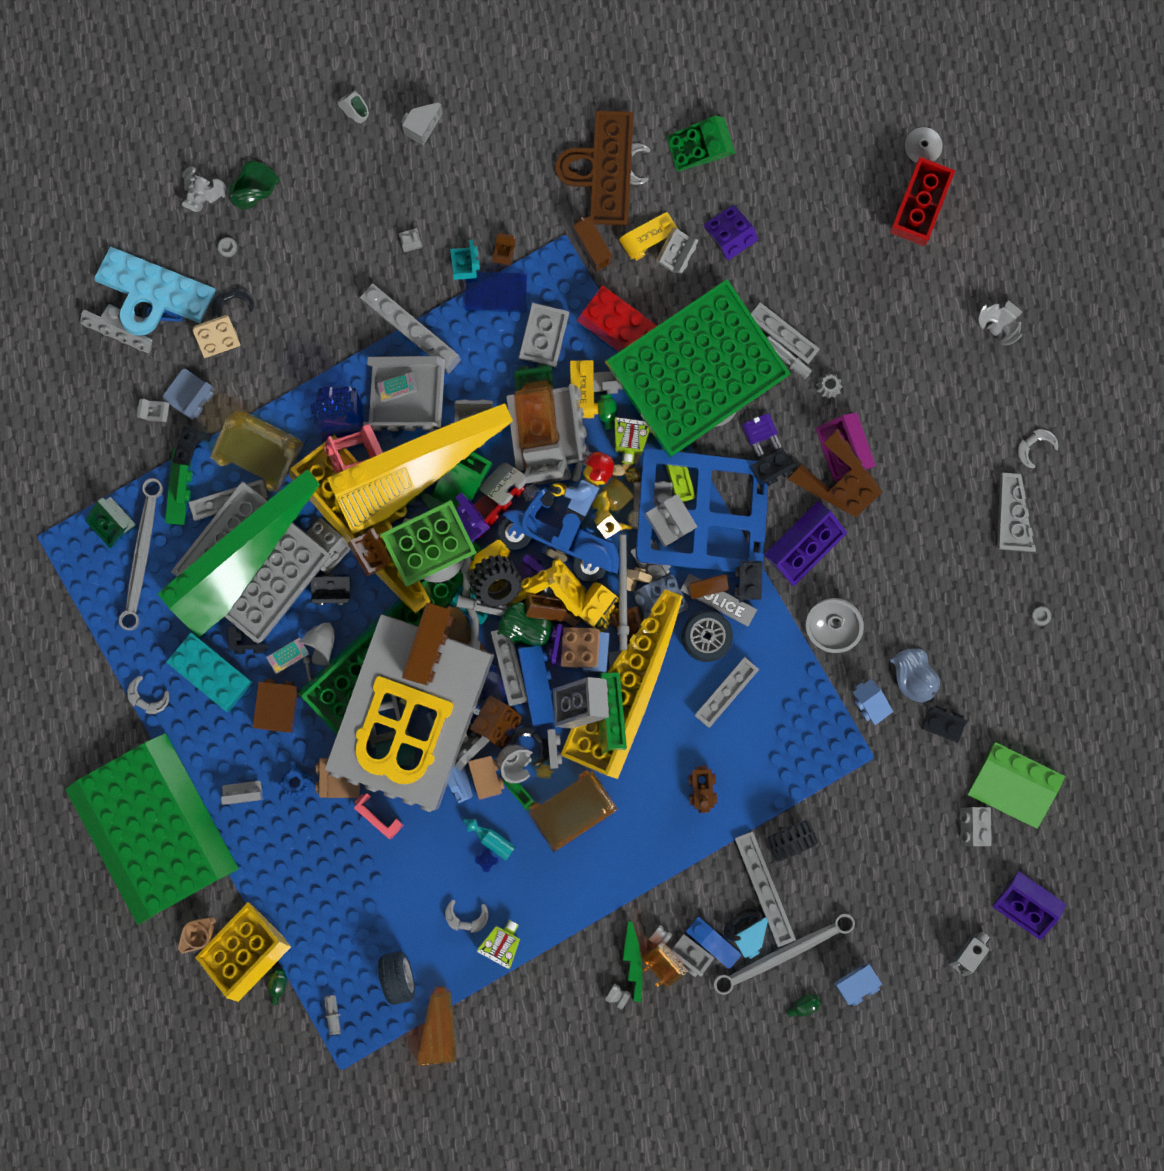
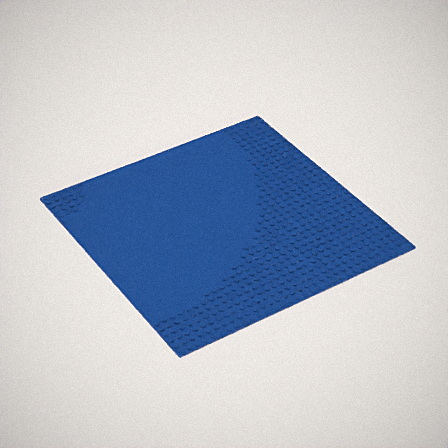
M566 235L559 237L416 319L455 351L461 359L449 374L444 371L441 428L455 423V401L488 400L493 401V408L506 404L508 409L507 396L517 395L514 371H517L519 367L527 366L529 369L536 368V365H540L519 359L532 303L569 311L557 367H552L554 389L568 387L571 384L570 361L593 360V373L610 371L605 361L617 354L618 351L577 322V319L599 289ZM398 330L210 437L209 442L202 441L197 444L191 462L193 478L192 482H189L191 496L190 501H187L185 525L165 523L171 459L104 497L105 500L111 497L136 524L134 529L120 537L112 548H109L85 522V519L96 503L38 536V540L126 695L128 696L129 684L139 676L143 677V680L137 686L139 699L144 700L149 705L150 703L162 700L165 691L169 692L168 705L159 713L148 714L145 713L146 710L137 705L133 707L151 739L167 733L239 867V870L229 876L245 904L251 903L290 944V949L278 962L281 968L285 970L289 982L340 1070H344L733 842L735 838L745 835L874 758L868 744L764 568L762 570L761 600H743L744 603L757 609L748 627L682 592L688 604V609L677 615L653 692L618 779L602 774L563 756L562 764H558L559 768L557 769L550 768V756H548L544 763L532 766V762L536 761L539 757L540 751L538 746L540 744L532 737L522 736L516 740L515 745L524 746L527 750L533 752L530 755L532 761L523 769L528 770L530 777L520 782V785L537 804L528 812L505 784V789L501 790L502 794L479 800L469 763L465 768L473 795L472 798L458 803L455 794L452 793L449 785H447L440 807L431 812L420 809L421 805L416 803L413 805L403 803L400 797L393 799L384 796V792L381 790L376 792L370 791L365 788L366 785L360 783V795H366L367 793L371 795L370 799L363 806L388 828L396 819L404 824L392 839L387 838L354 809L356 806L354 802L357 798H320L319 794H316V782H319L320 774H316V763L320 762V758L329 759L337 735L299 695L297 698L293 733L253 728L259 682H264V679L275 680V684L282 685L283 681L295 682L294 686L299 687V690L308 683L306 665L303 659L276 674L266 657L294 640L302 639L313 627L322 623H330L334 628L335 634L330 661H332L374 620L399 599L376 573L366 576L352 550L328 574H350V602L344 605H336L335 603L316 605V603H311L310 582L260 644L269 645V650H265V653L253 654V650L245 651L246 654L236 655L234 651H230L228 627H234L235 625L225 616L199 638L253 682L229 712L223 710L167 664L168 659L188 635L193 632L168 608L157 593L177 577L171 571L215 517L214 515L194 521L189 502L236 488L242 482L249 484L258 480H263L268 495V499L265 500L268 501L292 482V479L289 477L290 468L326 442L328 437L335 435L337 438H342L361 432L364 426L363 422H369L372 366L367 365L368 357L427 356ZM618 390L617 394H607V391L594 392V403H598L601 395H612L617 405L616 418L644 421L624 390ZM599 413L594 414V418H582V424L586 429L585 444L588 445L589 452L605 453L612 458L614 465H622L623 453L615 452V420L612 421L613 429L605 430V422L600 419ZM510 424L498 434L488 439L480 448L478 447L473 451L492 462L493 466L485 480L502 463H508L516 469ZM382 428V431L373 432L377 440L392 434L396 445L400 446L433 431H423L422 428H416V431H405V428H399V431H388L387 428ZM649 432L643 453L647 449L661 450L662 446L653 433ZM363 443L346 448L358 462L370 459ZM690 444L682 449L684 453L696 454ZM643 454L640 456L637 464H633L626 470V474L621 476L612 475L607 484H599L600 490L597 496L601 492L607 491L606 496L610 503L608 511L619 523L629 525L627 518L629 513L634 510V483L641 481ZM575 464L568 465L571 472L569 480L534 485L533 482L525 483L523 494L519 498L515 496L511 500L512 505L506 511L513 509L527 511L533 501V498L530 497L533 489L537 491L539 486L549 489L555 483H564L568 488L570 486L578 488L581 480L586 478L583 475L586 466L582 467L579 482L572 481ZM656 465L655 483L659 481L670 483L666 465ZM687 467L696 497L697 469ZM153 478L162 484L163 493L156 499L147 564L136 611L140 623L135 630L128 631L120 626L119 617L126 611L134 552L146 495L143 492V484L146 480ZM439 480L429 485L423 491L432 495ZM711 480L709 510L712 513L732 515ZM150 482L146 486V491L149 495H155L159 492L160 486L156 482ZM516 486L510 487L507 493H510ZM480 488L472 501L473 505L484 496ZM565 495L555 496V503L550 508L542 505L535 515L536 519L562 530V521L567 515L565 512L572 500L565 497ZM696 498L683 502L687 510H695ZM310 500L293 521L305 533L319 518H322L334 529ZM423 502L422 505L407 511L405 516L391 523L392 528L403 524L404 518L413 519L429 510ZM591 506L579 529L588 527L595 531V535L601 537L602 533L594 522L595 512H598L597 508L592 509ZM503 510L498 514L499 519L492 526L488 524L490 528L479 540H474L481 550L499 540V525L506 518L502 514L504 513ZM708 527L707 555L747 560L749 543L741 530ZM652 528L651 540L658 543L661 551L691 554L694 529L664 547ZM637 529L619 530L610 536L613 538L612 542L615 543L619 553V535H626L627 569L634 570L635 567L639 568L630 553L631 550L636 548ZM533 538L522 549H509L508 559L513 562L516 569L523 562L522 559L526 554L530 556L534 554L542 561L540 565L545 569L547 567L551 568L553 561L556 560L547 556L546 553H542V548L546 544ZM568 554L569 559L563 563L588 591L594 582L583 581L576 575L573 567L575 557ZM671 566L669 574L664 576L673 575L681 589L689 573L701 580L725 574L728 581V590L723 592L735 597V585H738L739 579L735 578V573L676 566ZM320 569L316 575L326 574ZM619 570L617 574L606 571L604 576L595 582L602 584L619 598ZM637 581L634 592L649 583ZM627 590V609L639 606L635 601L633 592ZM450 603L445 607L453 611L452 615L461 619L466 616L465 613ZM701 611H714L721 614L728 620L733 631V641L729 651L722 658L713 662H701L692 658L686 652L682 643V631L686 622L691 616ZM127 614L124 616L122 623L125 627L131 628L136 624V618L132 614ZM489 614L483 624L479 623L478 641L480 642V650L494 654V658L479 697L488 699L489 696H492L509 706L491 635L492 631L498 630L499 619L502 616ZM551 620L553 628H557L558 624L565 628H571L563 621ZM581 620L575 628L591 627ZM471 622L464 625L462 632L450 639L469 645L471 641ZM611 622L604 631V633H609L608 652L623 651L619 649L617 631ZM241 631L242 642L239 643V646L258 645ZM705 633L704 638L709 640L711 635ZM552 637L546 644L541 646L542 650L546 649L548 661H544L545 668L550 669L552 680H548L549 688L553 687L554 689L587 677L596 678L599 675L597 673H585L583 668L579 667L573 669L552 665V660H549L550 647L555 645ZM514 643V647H515V651H516V655H517V659H518V663H519V667H520V671H521V675H522V679H523V683H524V687H525V682H524V677H523L522 666H521V661H520V656H519V651H518V649H519V648H525V647H534V646L528 645V644H526V643H522V644H515V643ZM304 644L310 654L306 657L311 659L309 665L311 678H313L325 666L312 663L315 648ZM607 656V668H606V673H607V672L609 671V669H610L608 656ZM743 658H747L759 671L711 727L708 728L694 715ZM387 693L384 695L381 703L391 701V694ZM397 701L402 718L406 705ZM528 702L510 706L522 716L519 727L533 726ZM484 704L475 707L470 721L471 724L475 721ZM419 705L417 711H412L407 725L409 736L421 741L428 740L427 735L431 733L432 726L426 714L435 711L434 709ZM394 708L378 712L382 716L397 721ZM377 722L374 723L377 735L396 731L389 726ZM555 723L535 726L537 728L536 731L544 739L547 738V740L548 730L555 729L556 733H560V745H557V753L562 752L571 728L555 727ZM368 738L366 744L367 753L370 757L376 759V747L371 748ZM489 741L472 760L492 756L494 760L502 749ZM415 747L414 766L399 765L400 768L404 770L415 769L421 761L423 750ZM290 762H295V767L303 770L308 775V778H315L316 782L309 783L307 791L299 796V803H295V797L286 794L282 787H275L274 783L281 782L284 773L290 770ZM696 766H707V769H711L712 773L716 775V785H713V793L717 792V804H714V808H711L709 813H699L698 809L694 810V806H690L689 794H693V786L688 784V775H692L691 771L695 770ZM499 768V770L496 771L497 777L501 778L502 775L501 770ZM700 776L698 782L700 784L705 783V778ZM292 777L289 783L292 788H297L300 786L301 781L298 777ZM261 781L263 800L222 804L223 785ZM476 819L479 827L494 830L516 848L505 861L483 845L475 831L468 832L463 820ZM452 900H455L453 907L454 915L460 919L459 922L472 924V921L477 920L481 916V905L484 904L488 910V920L486 925L478 932L471 933V930L459 928L457 931L452 929L446 920V908ZM508 920L519 925L514 936L520 938L510 969L477 952L496 926L504 929ZM402 951L407 955L412 968L415 996L410 1002L391 1005L385 999L381 988L378 961L384 954ZM330 995L336 996L338 1013H340L341 1033L329 1035L328 1021L325 1018L327 1014L324 998Z

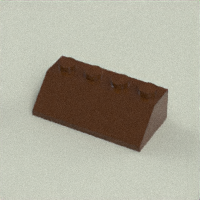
M426 603L402 675L403 679L426 686L429 685V682L433 683L436 672L433 671L435 663L439 664L442 653L439 651L441 645L446 644L448 638L446 630L448 626H452L454 620L452 610Z

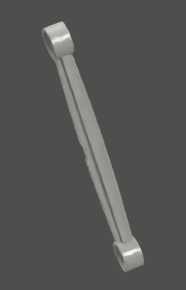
M153 478L146 480L143 484V492L146 495L134 552L126 611L119 617L120 626L128 631L135 630L140 623L136 611L147 564L156 499L163 493L162 484ZM150 482H156L160 486L159 492L155 495H149L146 491V486ZM127 614H132L136 618V624L131 628L125 627L122 623L124 616Z
M841 914L835 919V923L762 957L730 976H718L714 981V988L719 994L726 995L732 991L734 985L759 975L811 949L839 932L844 934L850 933L854 929L855 921L850 915ZM841 917H848L851 920V927L847 931L841 930L837 925ZM720 978H727L730 981L731 987L728 991L722 992L718 990L717 981Z

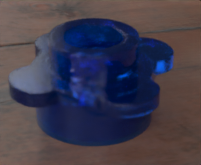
M484 849L483 854L475 858V863L479 864L484 872H489L490 868L498 863V858L494 857L489 849Z

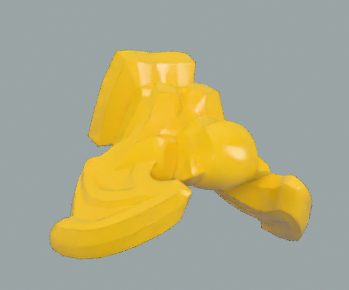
M603 491L595 498L592 509L597 508L598 512H595L596 516L594 518L597 528L605 538L614 535L619 530H631L633 526L617 522L609 513L610 503L606 496L607 491Z

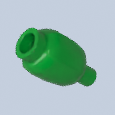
M601 395V399L598 401L599 417L605 422V430L613 429L612 421L617 416L616 400L612 398V395Z

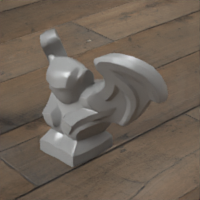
M190 166L185 169L182 178H184V190L187 191V199L183 201L182 206L194 212H199L202 210L203 203L206 200L212 203L221 196L225 198L227 192L226 185L220 179H213V186H208L210 182L204 177L197 175L194 177L196 168Z
M1009 300L1005 307L1001 309L999 304L989 307L985 304L981 309L978 318L980 328L984 329L988 322H993L987 329L994 336L1000 338L1003 332H1005V337L999 341L1001 345L1013 344L1023 335L1020 334L1021 322H1016L1017 317L1022 314V311Z

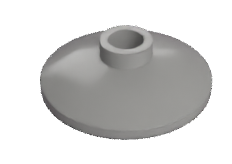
M920 127L914 129L905 140L906 154L915 163H917L919 157L934 162L942 152V140L938 133L930 128ZM921 142H927L928 146L923 147Z

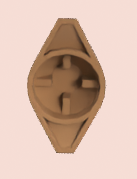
M201 918L187 923L182 930L178 950L183 954L204 948L211 939L214 929L213 924L216 922L215 918Z

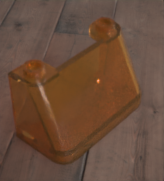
M588 770L578 775V781L543 804L538 802L529 808L531 810L528 813L553 853L618 810L593 771L590 773Z

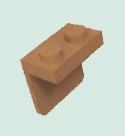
M563 628L561 666L567 668L597 667L600 639L599 629Z
M320 758V762L316 763V774H320L319 782H316V794H319L320 798H358L360 796V784H351L347 782L348 778L343 776L335 778L328 775L329 771L325 770L328 758Z

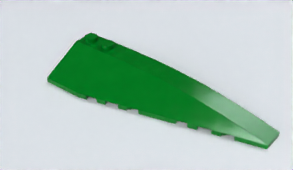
M307 469L157 593L159 597L200 638L230 612L234 603L240 598L244 589L250 584L254 575L265 563L279 540L285 535L292 522L300 514L302 508L318 489L320 483Z

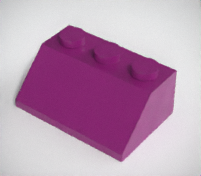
M857 413L843 415L816 427L834 482L838 481L851 469L824 445L825 440L837 428L840 430L842 438L845 441L847 440L851 446L854 455L862 461L864 469L869 470L876 467Z

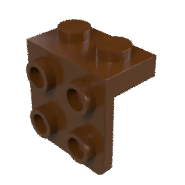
M489 696L470 729L487 738L498 748L503 749L510 743L512 734L520 726L522 716L507 704Z

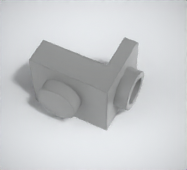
M140 399L137 407V417L147 421L167 422L169 403Z

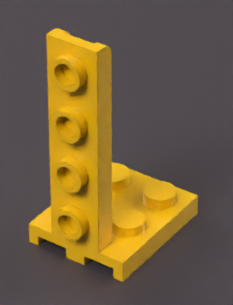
M558 558L553 561L551 568L542 570L531 578L524 579L521 585L522 589L518 592V597H514L513 602L506 603L507 606H511L526 599V594H536L551 587L556 597L564 602L566 608L575 616L582 614L586 588L561 559Z

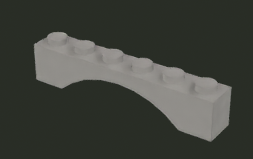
M373 283L360 297L361 301L369 309L401 332L427 356H438L445 359L444 371L449 374L461 361L455 351Z

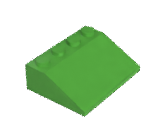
M452 501L446 502L381 534L406 587L476 554Z
M994 742L990 746L968 795L1038 829L1055 799L1065 776Z

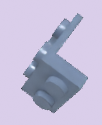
M182 369L164 393L163 400L193 420L200 415L203 405L211 400L215 389L187 369Z
M673 575L666 576L633 592L635 601L639 605L644 619L648 618L652 612V607L665 589L683 596ZM684 596L682 597L678 613L688 609Z

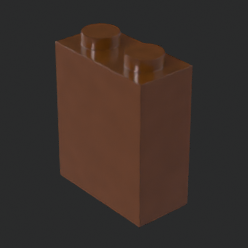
M590 216L586 219L581 217L574 222L575 225H573V234L595 272L610 265L613 255Z
M264 679V682L258 683L253 722L254 729L293 733L298 698L297 692L299 691V687L294 686L295 682L283 681L282 685L275 684V680Z

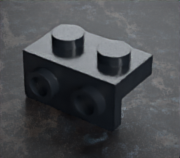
M350 574L315 575L311 580V603H316V605H326L327 603L344 605L349 603L351 597Z

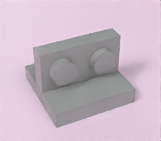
M560 443L524 449L523 456L527 465L525 472L527 477L526 483L533 482L534 485L569 480L571 478V472Z
M678 494L644 514L664 547L697 528L696 523Z

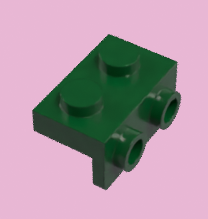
M540 364L536 365V368L533 369L524 366L514 371L517 396L554 389L552 366Z

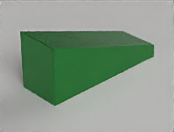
M503 781L527 812L537 805L520 783Z

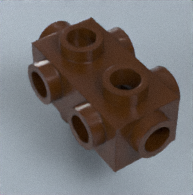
M696 766L695 770L691 771L692 775H688V784L693 786V794H689L690 806H694V810L698 809L699 813H709L710 809L714 808V804H717V792L713 793V785H716V775L712 773L711 769H707V766ZM703 776L705 783L700 784L698 778Z

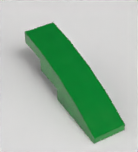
M628 921L623 960L630 961L628 981L635 982L633 1001L641 1002L643 983L642 961L633 923Z

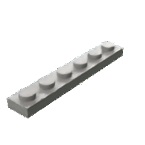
M753 831L735 838L777 947L795 941V936Z

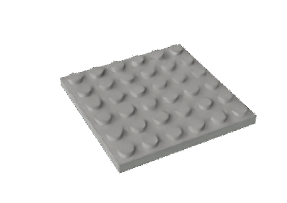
M242 482L171 572L175 576H179L267 501L245 482ZM292 522L285 535L279 540L275 549L254 575L250 584L247 585L240 598L234 603L232 609L225 617L260 645L327 562L331 554Z

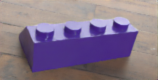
M817 501L764 556L792 586H795L847 532L834 514Z

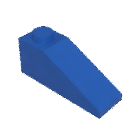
M699 917L685 931L728 969L742 955Z

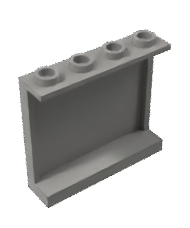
M438 356L368 357L367 365L372 366L369 422H363L364 426L370 424L373 431H382V428H387L388 431H399V428H405V431H416V428H422L423 431H434V428H441L445 359ZM409 372L414 373L417 392L386 402L381 401L377 383Z
M569 384L568 387L519 396L514 394L507 396L508 411L513 419L510 426L515 464L518 471L524 473L527 469L523 456L524 449L560 443L568 465L582 463L589 456V449L585 445L584 439L586 437V429L582 424L584 412L582 407H580L581 391L578 386Z

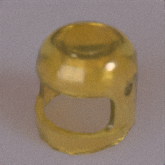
M616 477L601 490V492L607 491L606 496L610 503V511H619L630 500L635 498L632 491Z

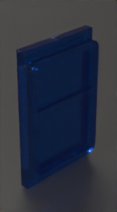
M476 272V278L466 279L465 310L526 312L527 274Z

